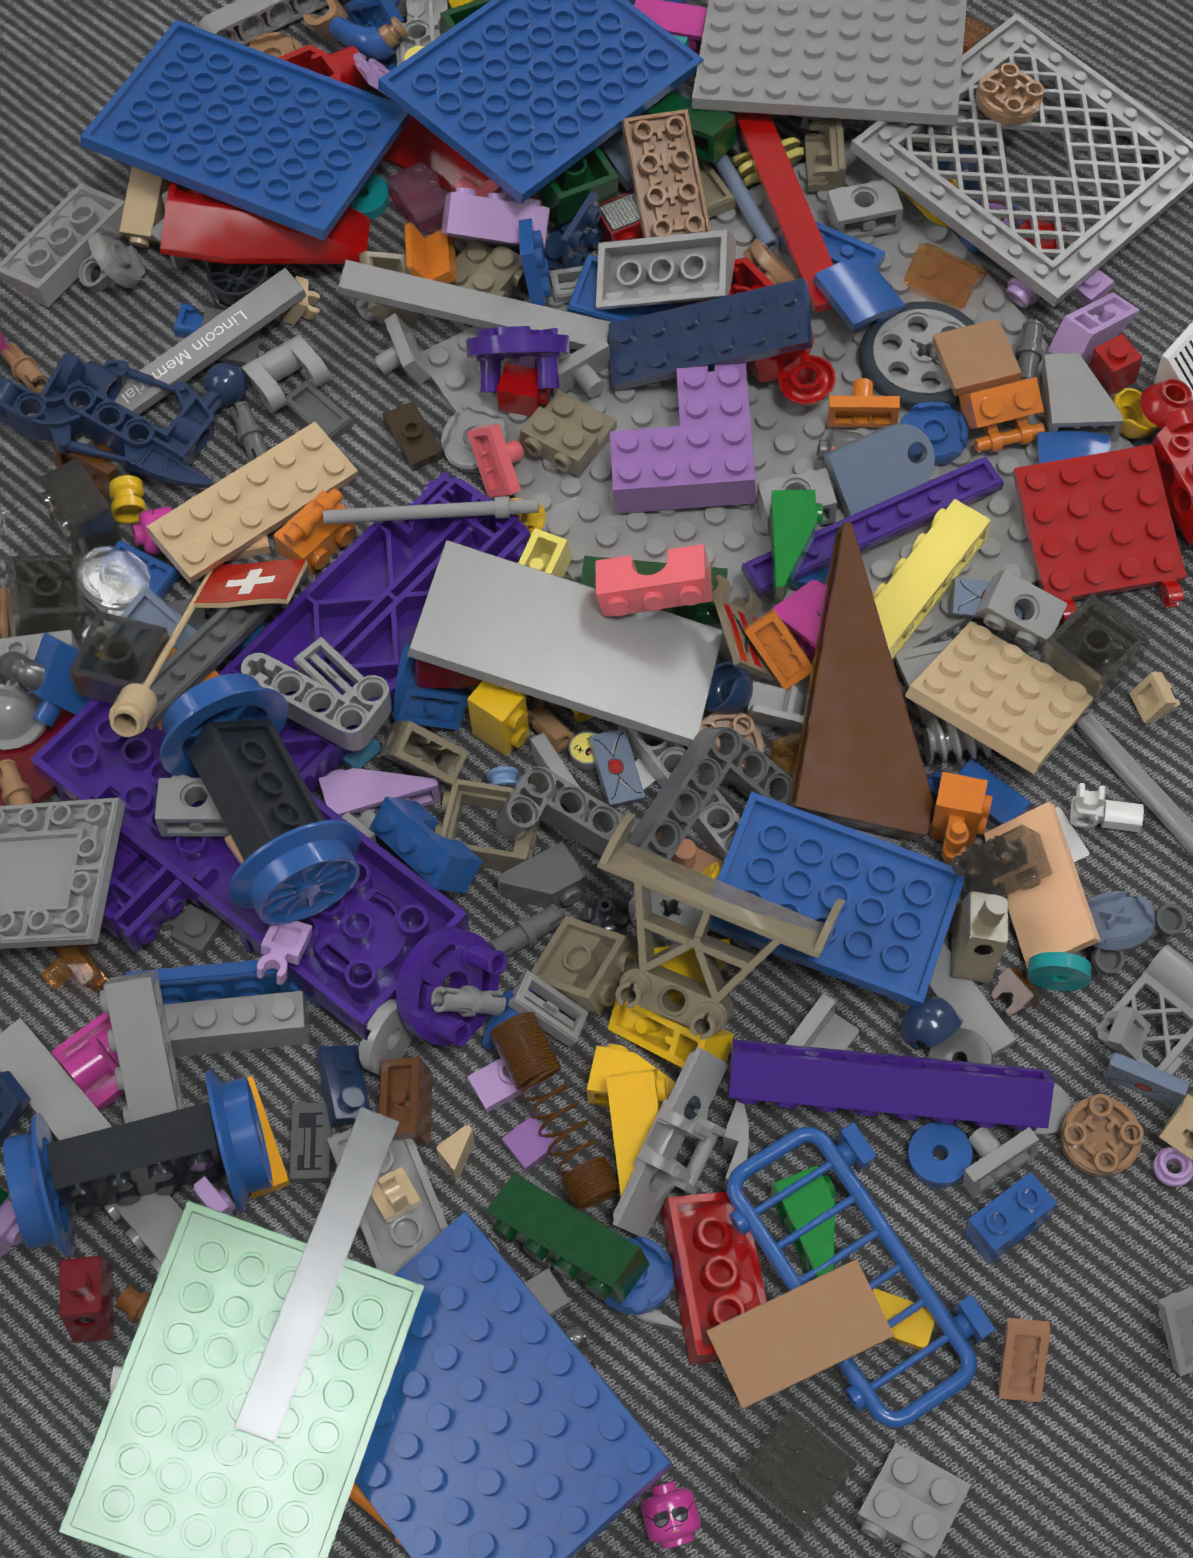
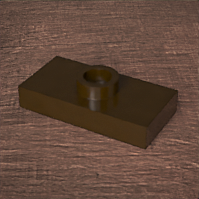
M414 401L382 414L384 423L412 471L444 458L443 450Z

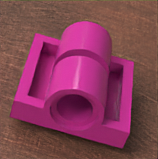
M102 1013L51 1051L61 1067L99 1112L125 1093L124 1090L120 1091L116 1082L115 1069L120 1067L117 1052H111L108 1043V1029L112 1028L109 1013Z

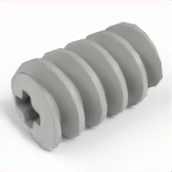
M929 717L923 737L924 751L928 764H932L934 753H938L941 761L946 763L950 751H953L957 761L962 760L963 750H968L970 757L976 759L978 748L983 749L987 758L991 757L992 749L945 720L942 719L941 724L936 717Z

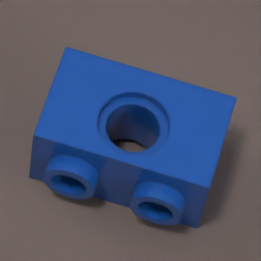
M1030 1172L969 1218L963 1234L990 1265L1048 1221L1053 1215L1057 1202Z

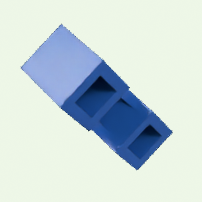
M386 796L370 829L434 889L466 893L483 861L461 841L448 839L435 833L434 829L438 820L417 801Z

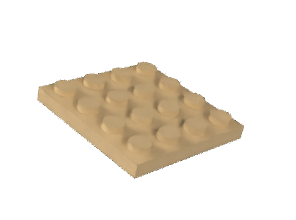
M972 621L909 686L905 695L908 699L1033 774L1037 772L1088 710L1096 694L1087 690L1081 683L1068 679L1055 671L1050 665L1034 659L1024 653L1018 646L1007 643L992 634L987 628L977 625Z

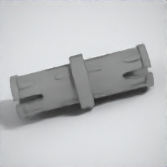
M469 985L463 986L460 989L440 986L432 992L431 1005H436L433 1009L437 1012H456L463 1017H474L476 1014L498 1016L505 1010L506 999L505 997L499 998L503 993L497 990L484 991Z

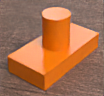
M861 378L853 382V396L829 395L828 427L883 428L888 425L898 424L900 397L874 396L873 382L869 379Z
M775 608L744 628V632L783 689L795 685L811 674L813 664Z

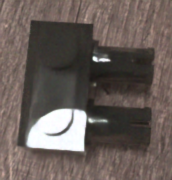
M1020 825L999 836H994L993 839L990 838L987 842L967 852H962L961 855H956L951 863L953 872L958 876L965 877L964 881L968 893L976 891L991 895L996 894L1008 899L1009 894L1020 889L1026 890L1038 886L1041 883V879L1053 874L1040 834L1024 825Z

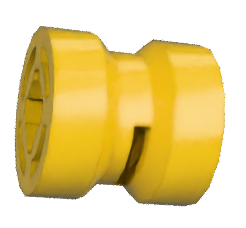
M129 475L114 478L108 486L110 498L113 500L110 506L112 518L122 524L137 523L139 514L146 510L145 501L142 499L144 496L143 481L138 477Z

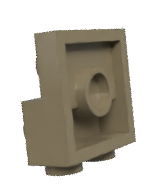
M472 240L456 257L457 280L449 284L509 298L517 288L524 286L526 278L519 254L501 244L496 249H493L481 241Z
M559 390L545 408L539 406L520 430L521 445L529 454L536 457L540 456L552 462L557 469L563 472L569 471L580 477L610 438V431L617 429V420Z
M565 916L531 970V973L585 1010L600 1015L604 1006L609 1007L615 1002L617 985L623 974L637 962V951L626 935Z

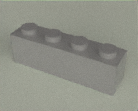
M157 970L110 978L103 985L104 990L100 991V1003L103 1013H109L112 1028L108 1029V1043L111 1052H117L120 1066L115 1069L117 1086L120 1091L124 1090L127 1105L123 1106L124 1122L129 1123L183 1109L184 1104Z
M303 991L164 1004L174 1057L310 1044L309 1008Z

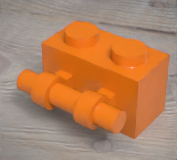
M1037 377L1021 379L959 395L962 413L966 418L969 429L984 428L985 437L974 439V446L977 452L990 450L993 453L1003 450V446L1018 442L1020 445L1033 442L1034 438H1038V432H1045L1044 425L1041 422L1030 425L1027 419L1028 415L1044 412ZM1013 419L1015 429L1000 433L997 423Z
M336 488L332 489L329 493L322 490L273 535L278 554L288 559H303L307 561L308 577L317 569H322L328 563L330 557L340 547L347 546L357 533L355 523L324 524L323 510L347 509L339 503L344 497Z
M942 772L932 826L934 827L929 838L944 841L942 856L948 865L956 866L963 860L966 851L965 845L974 847L976 835H984L993 797L985 795L988 780Z

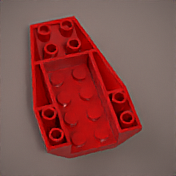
M170 181L166 199L160 254L226 264H345L346 260L360 263L359 254L367 251L371 219L348 206L323 241Z

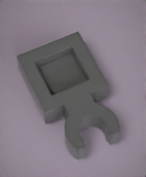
M189 904L184 913L180 912L173 918L169 917L159 927V930H172L170 938L173 942L204 957L224 925L222 920Z

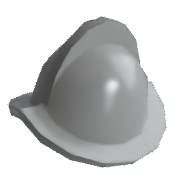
M11 679L7 681L6 685L0 684V749L2 750L23 748L35 742L47 728L46 724L33 718L42 699L31 696L20 682Z

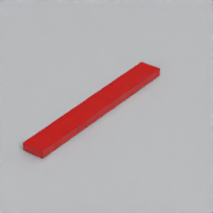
M731 111L735 115L736 125L800 279L804 278L808 284L809 301L814 314L833 309L813 282L814 275L832 266L833 262L771 115Z

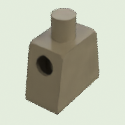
M395 721L380 751V755L422 777L435 778L437 781L454 785L469 751L411 721ZM438 754H441V762L436 766V762H433Z
M973 891L969 892L955 909L951 919V977L989 983L1008 943V900L1005 897ZM981 945V949L977 954L974 949Z

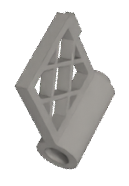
M1166 945L1111 1011H1119L1121 1005L1127 1007L1130 1003L1131 1008L1137 1010L1136 996L1144 986L1158 996L1160 1009L1140 1010L1138 1012L1143 1017L1161 1016L1163 1036L1146 1037L1144 1044L1164 1043L1166 1058L1156 1068L1143 1058L1141 1049L1136 1061L1174 1075L1184 1062L1179 1058V1055L1193 1040V1026L1186 1034L1169 1035L1166 1016L1183 1015L1193 1023V963L1171 946ZM1164 1001L1167 1004H1169L1172 1008L1165 1009ZM1104 1018L1095 1029V1033L1097 1035L1099 1031L1110 1033L1108 1028L1112 1024ZM1170 1042H1178L1171 1051Z

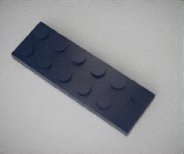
M804 278L609 323L612 386L619 391L677 378L676 368L708 366L709 371L715 369V365L740 364L812 348L807 282Z

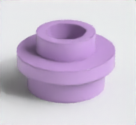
M1011 278L1008 282L1005 294L1018 307L1026 309L1029 304L1033 305L1037 301L1036 293L1020 280Z
M1167 1147L1157 1154L1153 1163L1154 1173L1163 1184L1170 1187H1180L1187 1184L1193 1176V1160L1176 1148ZM1166 1164H1177L1180 1172L1177 1174L1169 1172Z

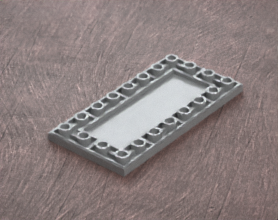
M446 540L407 656L689 747L699 733L723 630L662 610L604 617L596 597L595 588Z
M117 797L0 806V949L98 944L125 808L124 801Z

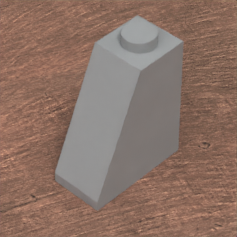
M1063 352L1044 354L1040 380L1046 431L1094 432L1110 435L1111 441H1118L1123 424V416L1079 353L1066 354Z

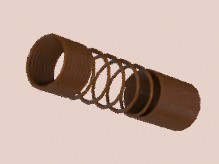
M535 1012L520 1013L493 1028L490 1032V1037H492L491 1039L495 1047H497L496 1049L502 1061H504L503 1063L509 1072L508 1074L512 1082H514L515 1088L522 1090L520 1098L525 1101L539 1100L531 1108L529 1117L533 1119L549 1118L540 1126L538 1135L545 1138L559 1136L549 1145L547 1154L551 1156L569 1154L558 1164L556 1172L563 1175L560 1180L568 1193L567 1195L570 1196L569 1199L573 1203V1207L582 1211L616 1194L620 1190L619 1182H617V1178H615L616 1176L605 1156L588 1160L571 1170L560 1171V1167L566 1161L586 1147L597 1143L598 1139H593L581 1146L555 1153L550 1151L562 1138L574 1130L587 1125L588 1121H582L571 1128L559 1132L542 1134L541 1131L546 1125L564 1112L579 1106V1102H574L561 1110L539 1116L532 1114L541 1103L554 1094L566 1090L570 1087V1084H564L552 1092L527 1098L523 1096L528 1088L555 1075L561 1069V1065L556 1054H554L549 1040H547L548 1038L542 1026H540L541 1024Z

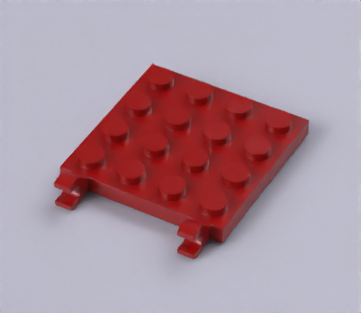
M1153 444L1014 468L1012 474L1040 589L1068 603L1059 621L1060 627L1075 625L1074 620L1079 618L1077 607L1073 600L1159 586L1165 609L1180 606L1179 601L1184 600L1182 587L1178 582L1184 581L1187 576Z

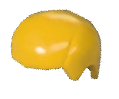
M1124 388L1112 398V401L1123 416L1120 434L1130 439H1142L1156 431L1159 427L1150 422L1142 413L1139 404L1142 393L1131 388Z

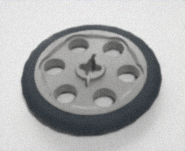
M919 301L905 303V310L879 324L873 321L862 336L859 348L860 365L866 379L873 382V387L882 396H899L900 405L909 408L919 403L931 401L944 402L949 405H954L960 401L959 395L954 396L933 346L932 338L933 334L974 325L975 323L972 319L961 311L945 304ZM918 322L925 325L927 329L916 333L911 331L908 326L911 323ZM887 340H895L901 347L897 350H888L882 344ZM899 367L906 370L908 374L903 378H896L890 375L889 371ZM932 377L937 379L940 385L935 388H928L921 381Z

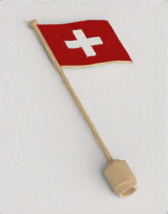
M284 559L250 564H221L207 573L144 684H129L121 690L109 712L112 729L123 737H132L145 730L157 708V698L150 687L195 608H229L265 603L288 604L308 565L307 561L303 559Z

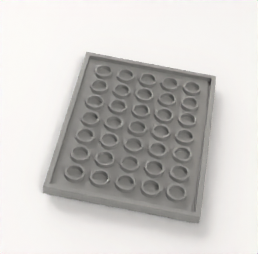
M709 0L699 54L704 60L697 66L692 95V109L957 126L967 0Z

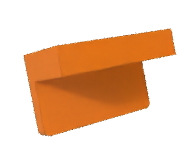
M412 222L406 224V265L411 274L447 284L457 280L454 237L441 235V230L424 238Z

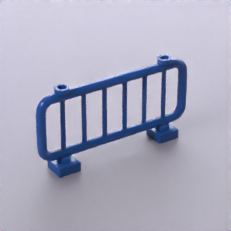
M853 1122L840 1131L836 1139L839 1144L837 1146L824 1131L814 1127H801L742 1162L731 1172L727 1181V1195L735 1211L729 1214V1218L740 1235L750 1231L789 1291L817 1277V1271L832 1264H837L873 1239L879 1237L896 1262V1265L870 1281L871 1289H875L902 1271L920 1300L889 1319L887 1322L890 1328H893L925 1306L944 1335L871 1383L868 1382L853 1358L837 1365L851 1384L844 1392L856 1411L859 1412L866 1407L878 1423L889 1428H902L913 1423L958 1393L973 1380L977 1370V1356L968 1339L971 1338L976 1345L990 1336L996 1329L972 1294L952 1309L955 1315L954 1318L944 1306L850 1167L853 1165L859 1174L870 1167L877 1157L856 1124ZM812 1143L820 1150L827 1160L826 1163L757 1207H752L743 1192V1184L749 1177L801 1144ZM833 1169L850 1196L776 1243L758 1215L828 1170ZM856 1203L873 1230L835 1254L817 1268L816 1271L812 1269L799 1278L782 1252V1249L851 1204ZM947 1342H950L961 1360L959 1370L903 1409L898 1411L887 1409L875 1390Z

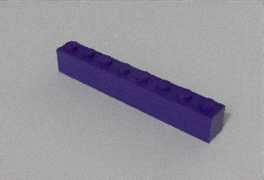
M732 1039L728 1076V1097L735 1098V1100L742 1104H757L760 1100L775 1102L777 1106L783 1108H796L799 1104L811 1105L823 1112H836L838 1108L852 1109L855 1113L864 1116H875L878 1112L893 1113L895 1117L904 1120H914L918 1116L933 1117L935 1121L945 1124H954L957 1120L973 1121L975 1125L986 1128L996 1127L997 1124L1013 1125L1015 1129L1021 1131L1028 1127L1032 1131H1036L1037 1127H1049L1054 1081L1050 1071L1044 1069Z

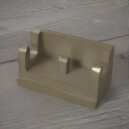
M835 118V120H816L810 122L809 130H823V132L805 134L808 192L829 191L844 187L846 163L842 119Z

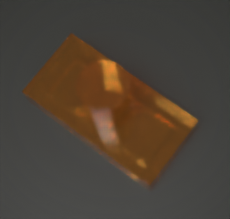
M81 945L53 946L60 956L41 972L44 980L53 989H58L75 974L83 986L97 993L104 990L103 985L108 979Z

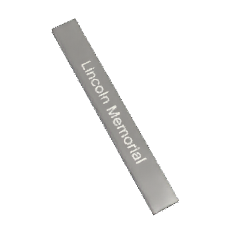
M284 268L145 366L140 372L154 376V379L174 386L177 382H186L307 295L301 285ZM128 379L114 401L139 415L169 394L170 391ZM107 422V423H104V424H106V425H112V424H115V423H113V422ZM84 433L74 436V439L79 443L91 446L100 443Z

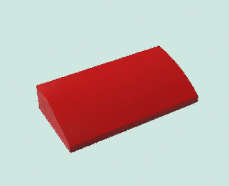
M411 116L409 122L382 158L449 193L455 192L456 184L464 176L469 177L481 187L490 179L413 116Z
M727 1192L667 1197L661 1207L668 1252L673 1264L674 1285L689 1365L720 1361L707 1334V1330L767 1302L755 1239L750 1231L740 1235L733 1226L729 1214L734 1212L735 1209L730 1202Z

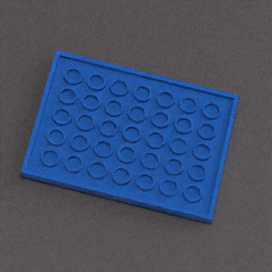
M491 0L379 78L378 89L522 204L622 129L621 122L623 118L639 116L697 72V66L704 59L627 0Z
M176 19L82 133L80 140L81 147L324 241L409 122L411 115L393 101Z
M466 1212L462 1213L394 1274L395 1276L423 1285L424 1288L355 1482L411 1558H573L674 1466Z

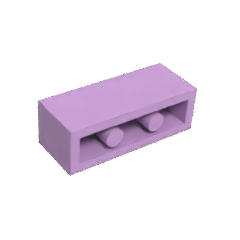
M456 187V192L446 194L441 235L520 248L519 220L532 218L534 230H541L545 248L550 208L540 206V200L528 198L521 204L508 201L509 196L505 194L489 193L487 198L475 196L476 190Z

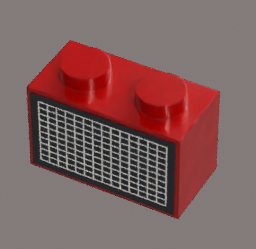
M634 190L598 204L599 208H601L599 229L602 230L601 238L604 242L644 238Z

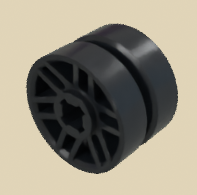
M209 262L206 271L216 309L221 310L228 309L270 279L267 264Z

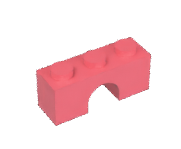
M704 544L668 549L667 564L661 571L653 575L638 574L632 555L596 560V597L603 616H623L637 612L657 611L664 608L711 602V566Z

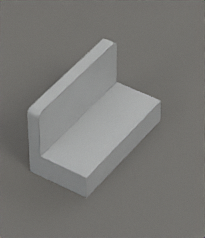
M823 993L786 1042V1045L848 1050L858 1036L859 1029L835 1014L836 1001Z

